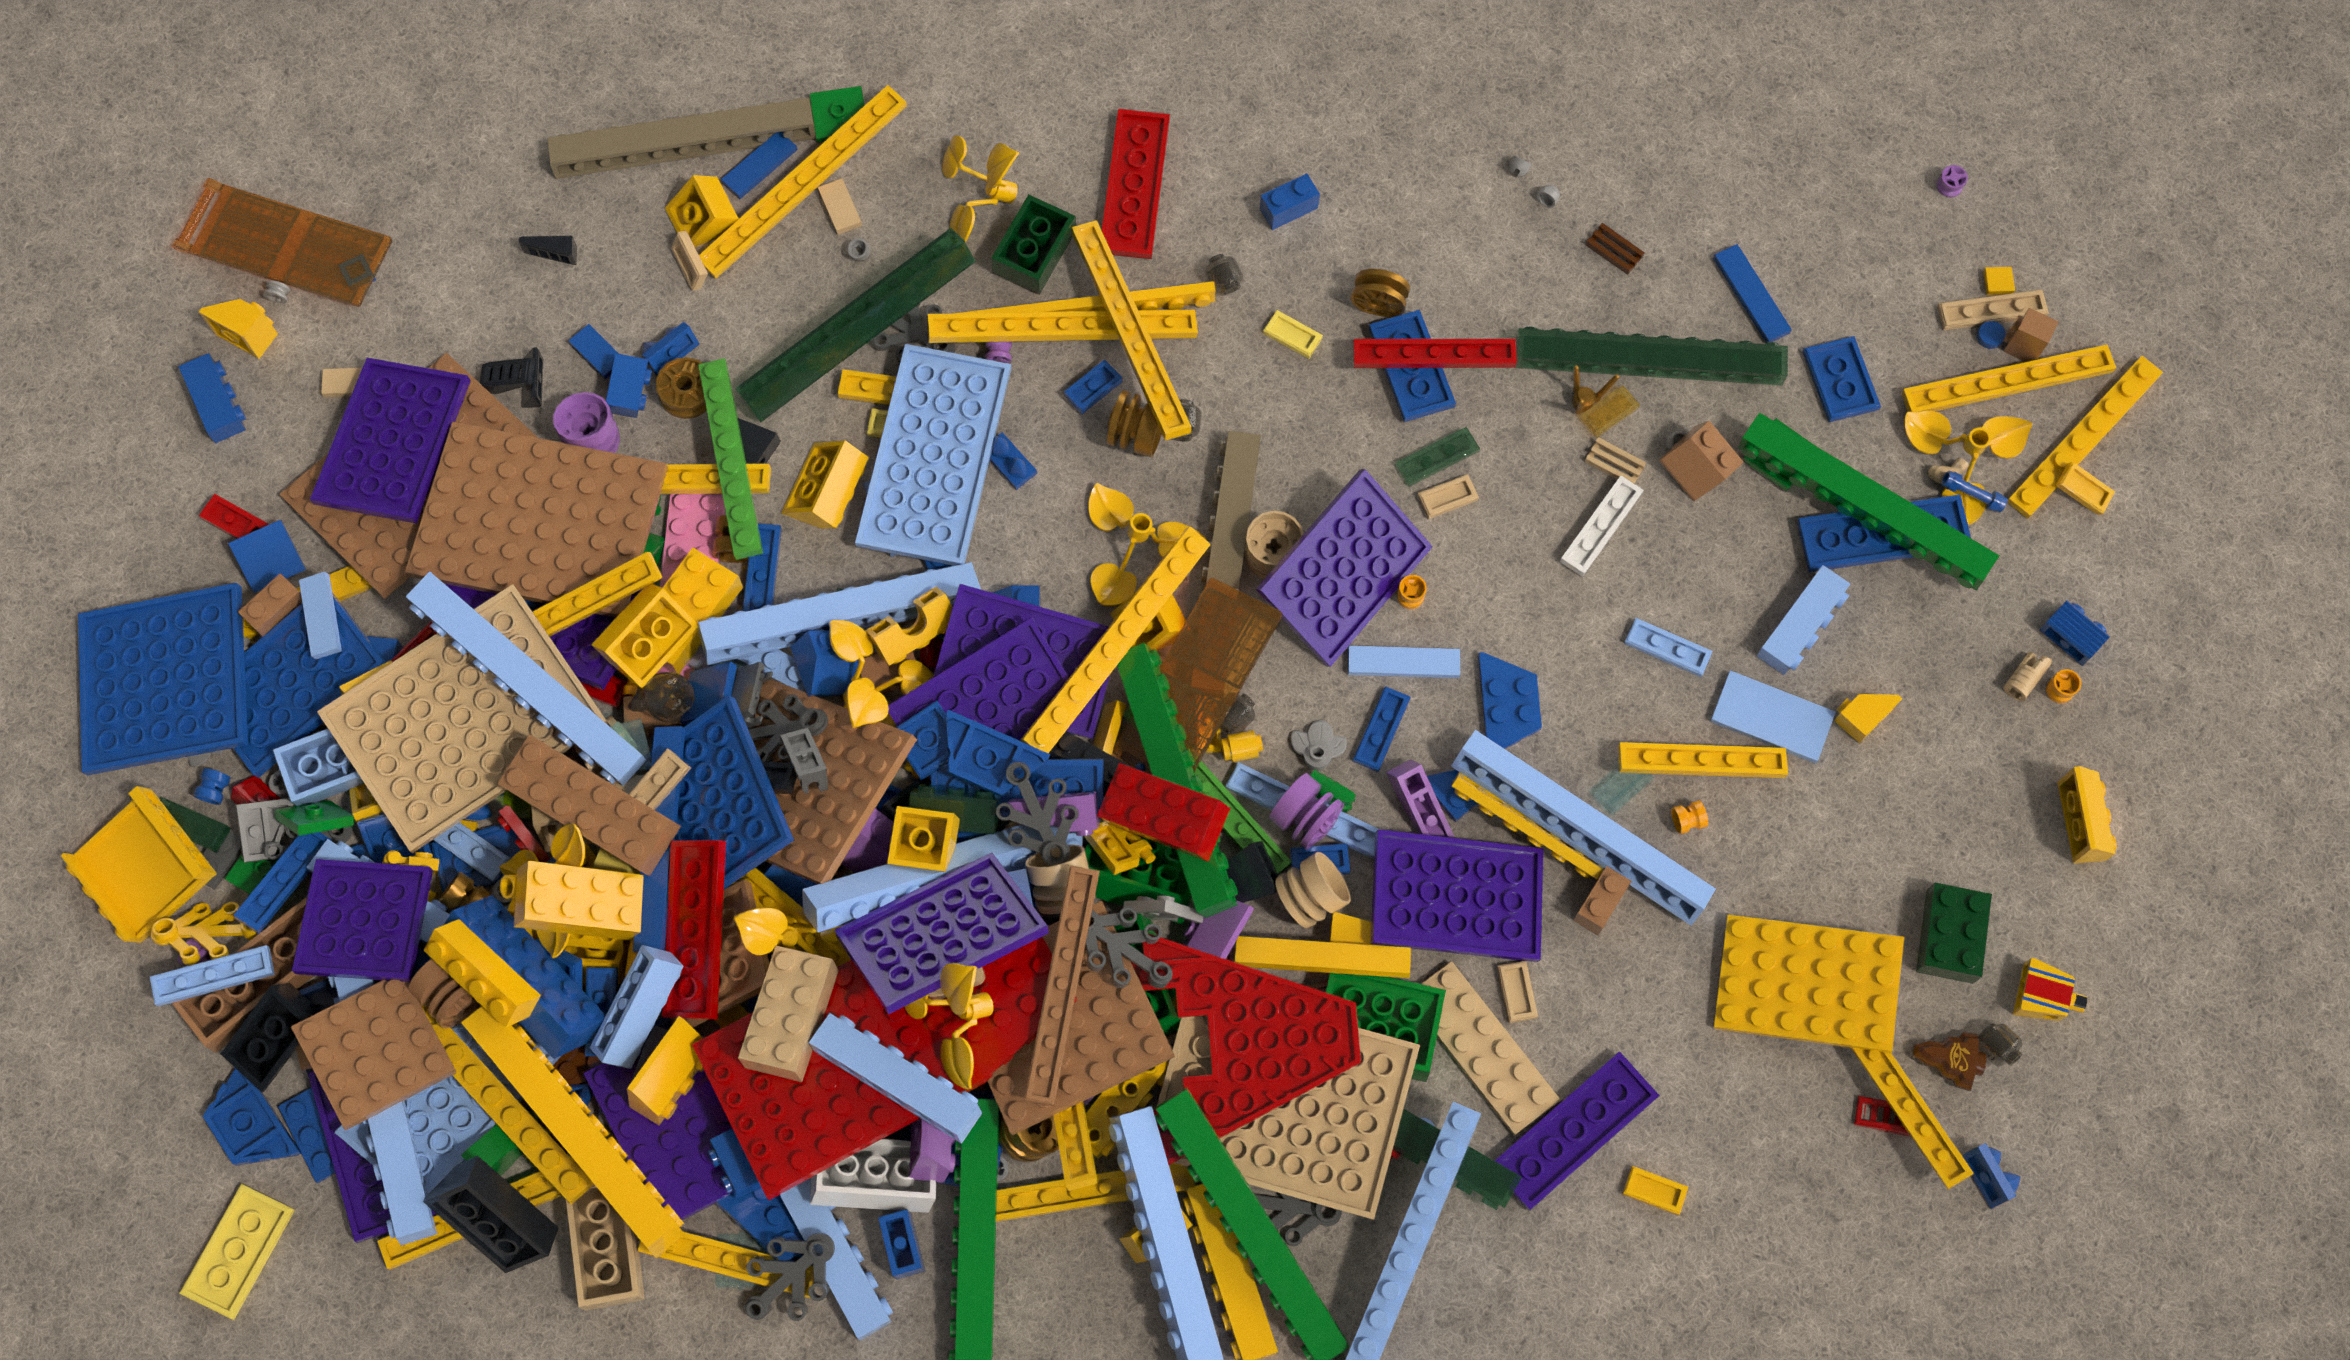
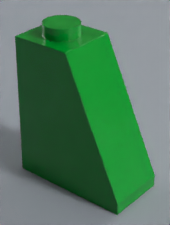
M528 1111L538 1123L542 1121L534 1111ZM495 1125L461 1156L466 1161L479 1156L502 1176L523 1152L498 1125Z

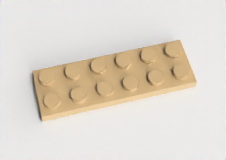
M1450 962L1422 983V985L1446 990L1437 1038L1513 1136L1560 1102L1561 1099L1453 962Z

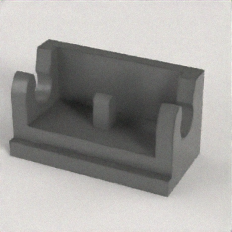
M761 662L738 668L731 696L736 699L748 730L762 723V716L755 718L762 683L771 680L773 675L772 671L761 673L765 668V665Z
M809 728L780 735L784 750L790 759L798 780H800L803 792L806 794L809 792L808 786L812 782H817L820 792L828 790L827 768Z

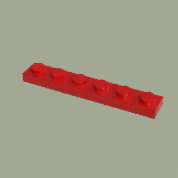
M1354 339L1353 362L1354 368H1516V339Z

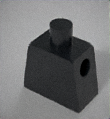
M738 418L746 464H766L781 442L777 433Z
M1263 841L1249 844L1228 860L1229 868L1226 871L1229 879H1232L1236 885L1238 895L1235 898L1237 901L1245 903L1278 893L1275 881L1279 875Z

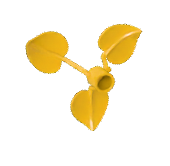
M954 135L951 138L950 145L943 158L942 171L944 176L951 179L955 177L958 169L987 182L985 192L990 197V199L968 201L965 206L958 205L950 221L949 232L952 244L959 253H963L964 245L974 225L975 212L972 206L997 205L998 201L1011 204L1016 198L1017 184L1003 180V177L1019 155V152L1011 149L1006 144L997 143L991 150L986 165L988 173L985 176L961 163L967 152L966 142L959 135Z
M1935 411L1907 412L1904 419V427L1907 438L1912 446L1925 454H1937L1941 450L1942 444L1951 445L1962 441L1964 450L1969 455H1972L1963 479L1968 482L1976 460L1987 446L1990 445L1991 452L2000 458L2010 459L2019 455L2026 445L2032 428V422L2017 417H1994L1986 421L1982 428H1974L1969 435L1962 434L1960 437L1948 440L1947 438L1951 434L1949 420L1941 413ZM1971 483L1972 485H1975V486H1977V487H1979V488L1985 490L1984 487H1983L1981 484ZM1945 488L1941 497L1961 495L1968 526L1975 523L1981 517L1986 508V503L1959 490L1952 492Z
M1096 483L1090 494L1088 504L1092 523L1100 530L1106 532L1114 530L1117 525L1122 529L1129 526L1127 534L1131 539L1120 568L1112 563H1104L1097 566L1092 572L1090 584L1097 602L1103 606H1117L1134 594L1137 579L1134 574L1124 570L1136 543L1146 541L1150 535L1154 543H1159L1158 552L1163 558L1189 526L1179 522H1165L1159 525L1156 536L1151 518L1144 513H1137L1133 516V503L1125 494ZM1195 530L1207 541V538L1204 535H1202L1199 531Z
M832 620L829 622V638L834 652L845 661L855 662L858 660L856 672L851 678L852 682L843 694L853 728L878 723L888 715V704L880 691L895 683H901V691L905 695L933 678V674L924 664L915 660H906L898 668L900 677H895L874 688V684L870 679L859 677L865 663L864 657L870 656L873 653V644L869 635L860 626L849 621Z
M571 823L563 826L554 836L551 845L552 856L557 860L554 864L582 867L585 859V846L581 832L576 824ZM521 850L499 867L504 875L500 882V892L504 898H516L517 869L527 861L539 862L532 851ZM536 930L541 944L550 953L551 957H558L565 949L570 933Z
M771 907L755 908L734 916V921L738 927L744 947L755 955L768 954L777 945L784 948L793 947L798 941L799 932H817L814 927H801L797 924L794 926L789 925L786 916L780 910ZM844 925L818 932L819 936L824 942L837 941L835 929Z
M949 963L943 967L940 979L942 992L947 999L932 1000L928 998V994L904 1007L911 1017L920 1019L927 1014V1004L931 1006L950 1005L955 1014L959 1015L961 1019L967 1020L964 1025L952 1033V1039L947 1038L942 1041L941 1061L946 1074L955 1084L964 1089H972L973 1052L969 1043L959 1036L969 1027L977 1025L978 1018L987 1017L992 1014L993 1001L986 992L972 995L976 966Z

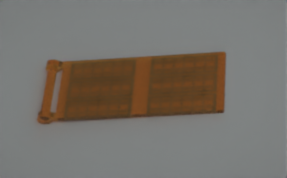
M211 178L206 179L203 185L205 189L179 239L176 238L172 244L175 250L186 254H193L356 307L361 306L393 240L390 236L240 190ZM221 193L195 244H190L189 242L214 194Z
M1215 578L1209 580L1160 666L1161 674L1166 676L1170 685V689L1167 690L1169 698L1173 699L1178 709V714L1175 715L1177 723L1182 725L1187 739L1184 740L1186 750H1190L1195 761V765L1192 766L1194 772L1283 617L1281 611ZM1132 715L1113 748L1112 756L1135 768V766L1120 759L1124 751L1149 764L1134 716Z

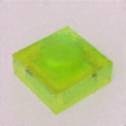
M505 791L503 805L508 804L521 821H533L531 804L512 792Z

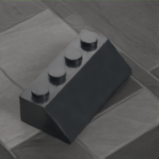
M479 1156L456 1165L423 1201L504 1273L549 1256L559 1229L546 1215L538 1210Z

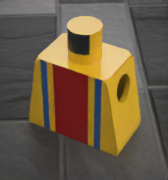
M2031 957L2023 964L2013 1015L2060 1021L2067 1017L2069 1009L2083 1013L2087 1005V996L2073 992L2075 978L2072 975Z

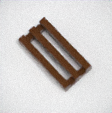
M1601 223L1598 230H1595L1592 237L1585 244L1627 275L1645 254V252L1604 223ZM1596 240L1606 245L1608 248H1610V250H1612L1613 252H1615L1616 254L1620 255L1625 260L1630 262V264L1628 265L1626 262L1618 258L1616 255H1614L1609 250H1607L1599 243H1597Z

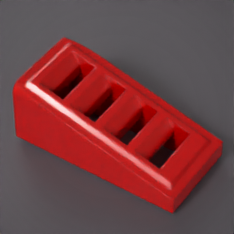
M1858 1096L1854 1125L1911 1137L1905 1127L1900 1126L1901 1121L1896 1115L1894 1125L1888 1124L1890 1109L1892 1110L1886 1100ZM1863 1104H1865L1864 1117L1866 1104L1872 1105L1870 1121L1861 1119ZM1878 1107L1884 1108L1882 1123L1876 1122Z

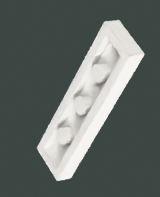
M1620 476L1562 556L1560 562L1583 577L1644 490L1623 476Z

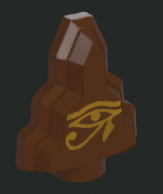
M1963 1032L1959 1037L1948 1036L1942 1042L1927 1041L1913 1046L1912 1056L1925 1066L1937 1068L1943 1078L1952 1080L1957 1088L1971 1091L1975 1075L1982 1076L1985 1071L1987 1056L1986 1053L1979 1052L1978 1034Z

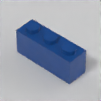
M210 353L178 366L204 427L215 443L246 430L242 421L247 418L241 406H235L233 398H236L237 395L230 382L225 383L223 376H226L227 373L220 360L215 362Z

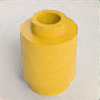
M1254 730L1229 734L1227 738L1220 739L1224 761L1231 760L1233 763L1259 758V752L1263 751L1260 734L1255 735Z

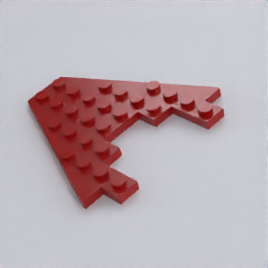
M1148 933L1150 937H1156L1155 935ZM1161 937L1155 944L1143 942L1144 955L1155 963L1164 962L1171 967L1173 975L1167 986L1164 988L1151 986L1147 980V972L1131 962L1144 991L1176 989L1178 1018L1208 1016L1212 1075L1183 1077V1086L1189 1089L1219 1138L1226 1136L1361 1063L1356 1002ZM1157 969L1158 975L1166 976L1163 970ZM1156 1109L1153 1110L1154 1116L1157 1115L1158 1111ZM1156 1120L1168 1165L1186 1157L1185 1154L1181 1157L1178 1155L1171 1144V1141L1175 1138L1170 1130L1163 1131Z

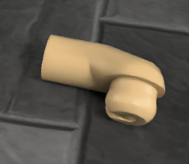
M1957 458L1951 467L1937 465L1930 467L1928 477L1936 483H1941L1947 471L1950 470L1962 475L1969 465L1964 459Z

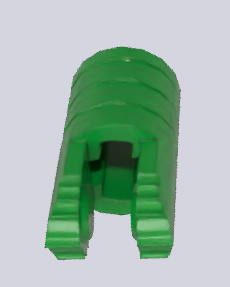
M1314 769L1310 776L1321 784V789L1316 797L1320 799L1326 793L1331 792L1333 798L1329 805L1339 799L1344 803L1342 812L1347 813L1352 810V803L1356 800V794L1339 782Z

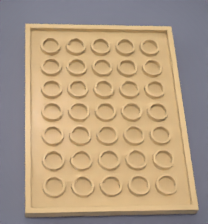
M513 584L474 609L602 721L608 724L601 711ZM438 633L317 711L411 853H414L507 791V789L498 785V782L529 734L561 754L573 747V745L571 747L567 746L557 737L560 731L553 725L548 729L537 720L536 716L539 713L532 707L528 711L515 700L518 696L511 689L507 692L501 689L493 681L496 676L488 670L484 674L472 663L475 658L467 652L465 655H462L451 645L454 640L448 634L444 637Z
M1208 1016L1181 1018L1172 1050L1175 1057L1169 1061L1157 1105L1184 1089L1183 1077L1212 1075ZM1358 1028L1361 1054L1360 1064L1220 1138L1248 1184L1374 1220L1420 1045ZM1187 1157L1175 1162L1184 1166L1191 1165Z

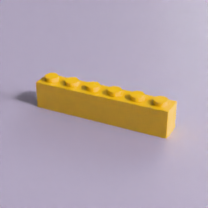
M1204 1184L1186 1189L1187 1197L1183 1198V1203L1187 1215L1193 1214L1197 1225L1192 1227L1197 1245L1203 1243L1206 1255L1201 1256L1206 1273L1212 1272L1216 1282L1211 1285L1216 1302L1222 1301L1225 1312L1220 1315L1225 1331H1232L1235 1342L1230 1343L1235 1360H1261L1276 1355L1278 1349L1248 1259L1243 1258L1235 1245L1239 1242L1237 1236L1233 1231L1228 1234L1219 1219L1223 1216L1218 1206L1212 1208L1203 1194L1207 1190Z

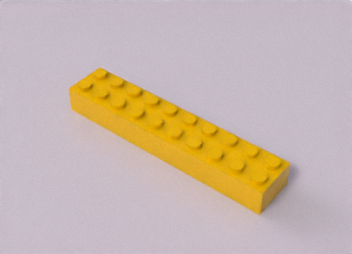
M483 1006L461 1022L656 1259L685 1235L680 1229L684 1224L669 1204L664 1208L661 1206L665 1200L650 1181L645 1185L642 1183L647 1178L631 1159L627 1162L624 1161L628 1155L612 1136L608 1139L605 1138L609 1135V1132L596 1116L592 1114L587 1117L591 1112L575 1091L570 1095L568 1094L573 1089L556 1069L552 1073L550 1072L554 1069V1066L538 1047L532 1050L536 1047L535 1043L520 1025L516 1027L518 1023L505 1028Z

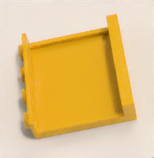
M136 786L128 793L133 800L74 855L63 853L61 857L67 863V871L78 878L83 884V892L88 897L94 899L99 905V913L105 919L110 920L115 926V934L125 942L141 943L151 935L152 926L156 921L173 915L217 873L153 790Z

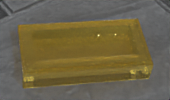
M1622 385L1584 412L1580 418L1598 438L1639 409L1640 404Z

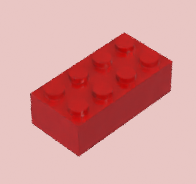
M1119 763L1097 817L1110 825L1208 862L1231 808L1216 798Z

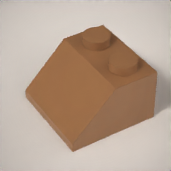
M1710 421L1693 427L1659 459L1660 463L1693 501H1696L1723 482L1743 463V460Z

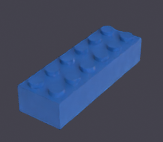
M491 895L452 910L444 925L460 919L541 995L530 1017L519 1022L553 1059L594 1039L606 1015L524 928L514 927V917L500 901Z

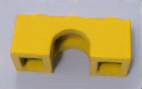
M938 587L932 588L913 600L918 611V617L911 627L901 629L898 623L888 616L865 630L878 655L888 665L903 661L908 653L925 647L932 638L946 633L953 607L947 595Z

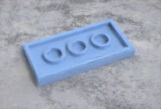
M1730 670L1710 722L1772 747L1786 748L1787 753L1816 764L1836 712Z

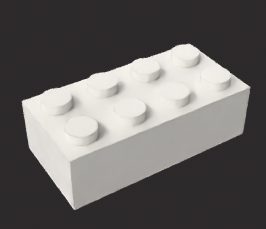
M881 1139L811 1177L810 1205L896 1211L907 1209L911 1212L929 1213L936 1199V1180L923 1181L909 1178L911 1141Z

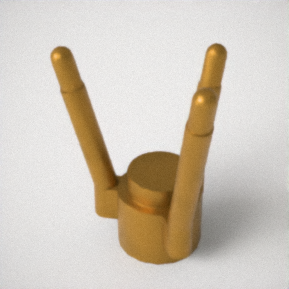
M1575 365L1573 372L1574 386L1572 389L1575 394L1572 404L1576 409V414L1579 415L1581 412L1591 410L1594 402L1601 400V397L1619 379V375L1616 374L1595 393L1589 387L1580 386L1579 367Z

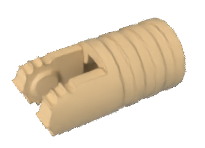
M2029 652L2004 685V691L2017 701H2025L2050 667L2052 659L2047 656H2041L2039 661H2037V655Z

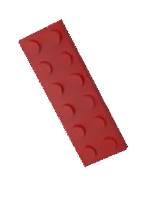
M1118 109L1102 224V233L1112 255L1152 259L1170 114Z
M671 841L665 951L671 952L683 965L680 977L675 982L668 996L666 1004L662 1008V1018H678L680 1016L681 1018L718 1019L726 841Z

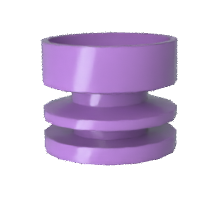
M576 393L563 399L556 407L553 422L561 443L612 453L618 450L620 433L613 419L610 407L604 398L595 393Z
M1308 773L1303 774L1292 784L1269 815V820L1282 831L1287 830L1293 824L1297 826L1292 834L1294 841H1297L1306 833L1300 845L1305 850L1310 849L1316 842L1322 840L1337 822V818L1344 807V803L1339 799L1328 807L1333 798L1331 792L1318 799L1316 796L1321 789V784Z

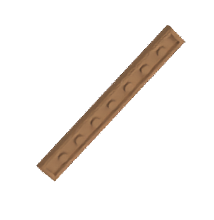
M1070 865L1024 1101L1048 1106H1054L1099 877V871Z

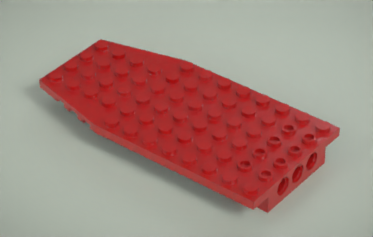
M1040 937L983 966L985 980L982 984L973 987L972 995L983 992L988 993L993 1001V1012L990 1016L978 1018L977 1025L969 1027L959 1036L969 1043L973 1052L972 1089H964L955 1084L946 1074L941 1061L942 1041L947 1038L952 1039V1033L964 1025L967 1020L961 1019L959 1015L955 1014L950 1005L931 1006L927 1004V1014L920 1019L911 1017L905 1007L888 1014L852 960L837 967L839 971L822 1023L829 1013L837 1018L843 1015L855 1024L854 1028L861 1033L867 1030L880 1039L879 1044L886 1048L892 1045L904 1054L903 1058L908 1062L912 1063L916 1060L928 1068L929 1075L936 1079L940 1075L954 1085L952 1089L962 1094L963 1091L969 1092L987 1082L1000 1066L1006 1065L1018 1050L1036 1038L1053 955L1043 937ZM753 1012L692 1044L768 1200L920 1119V1117L817 1054L814 1050L812 1051L802 1082L745 1068L738 1057Z

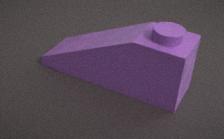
M1410 759L1386 772L1399 801L1419 834L1455 838L1421 764Z
M1096 791L1063 794L1060 796L1050 825L1059 828L1062 821L1061 810L1066 805H1074L1079 810V817L1072 823L1069 832L1076 831V836L1093 834V830L1098 829L1100 826L1099 817H1097ZM1048 796L1037 797L1042 810ZM1024 798L1011 799L1008 802L1013 805L1014 809L1031 815ZM1066 809L1065 816L1068 819H1073L1075 817L1074 810Z

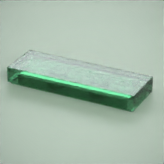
M1465 427L1397 461L1396 467L1410 487L1478 453L1480 447L1468 428Z
M160 796V801L191 841L217 854L231 828Z

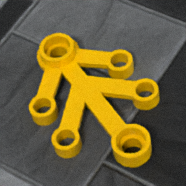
M228 902L214 914H212L207 903H199L190 912L175 921L170 918L156 921L152 926L151 938L157 945L172 946L180 954L183 964L193 965L200 960L198 949L195 946H189L182 938H193L209 952L211 960L228 956L229 952L225 945L217 943L212 937L244 936L246 939L252 940L258 934L241 922L235 925H217L224 920H236L233 915L240 908L238 903ZM195 920H196L197 922H200V923L196 924L195 926H188V925H190L192 922H194Z

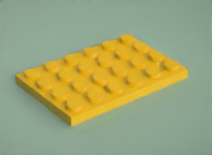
M1727 915L1714 1029L1892 1053L1904 937Z

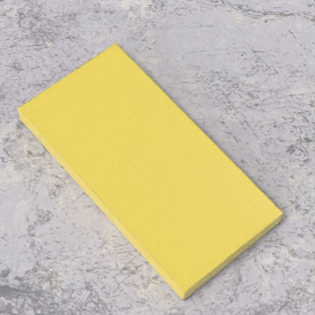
M241 1184L179 1294L234 1320L295 1210Z

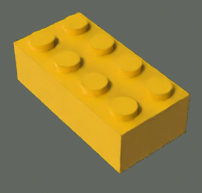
M693 547L663 586V589L697 624L711 617H722L743 588L737 574ZM699 627L669 658L663 667L676 675L681 673L701 645Z
M527 861L517 869L514 927L630 940L641 932L643 875Z

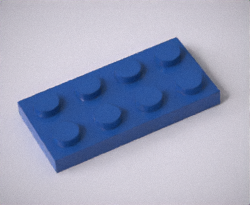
M1420 310L1369 324L1372 339H1431ZM1384 368L1404 422L1455 408L1456 402L1443 368Z

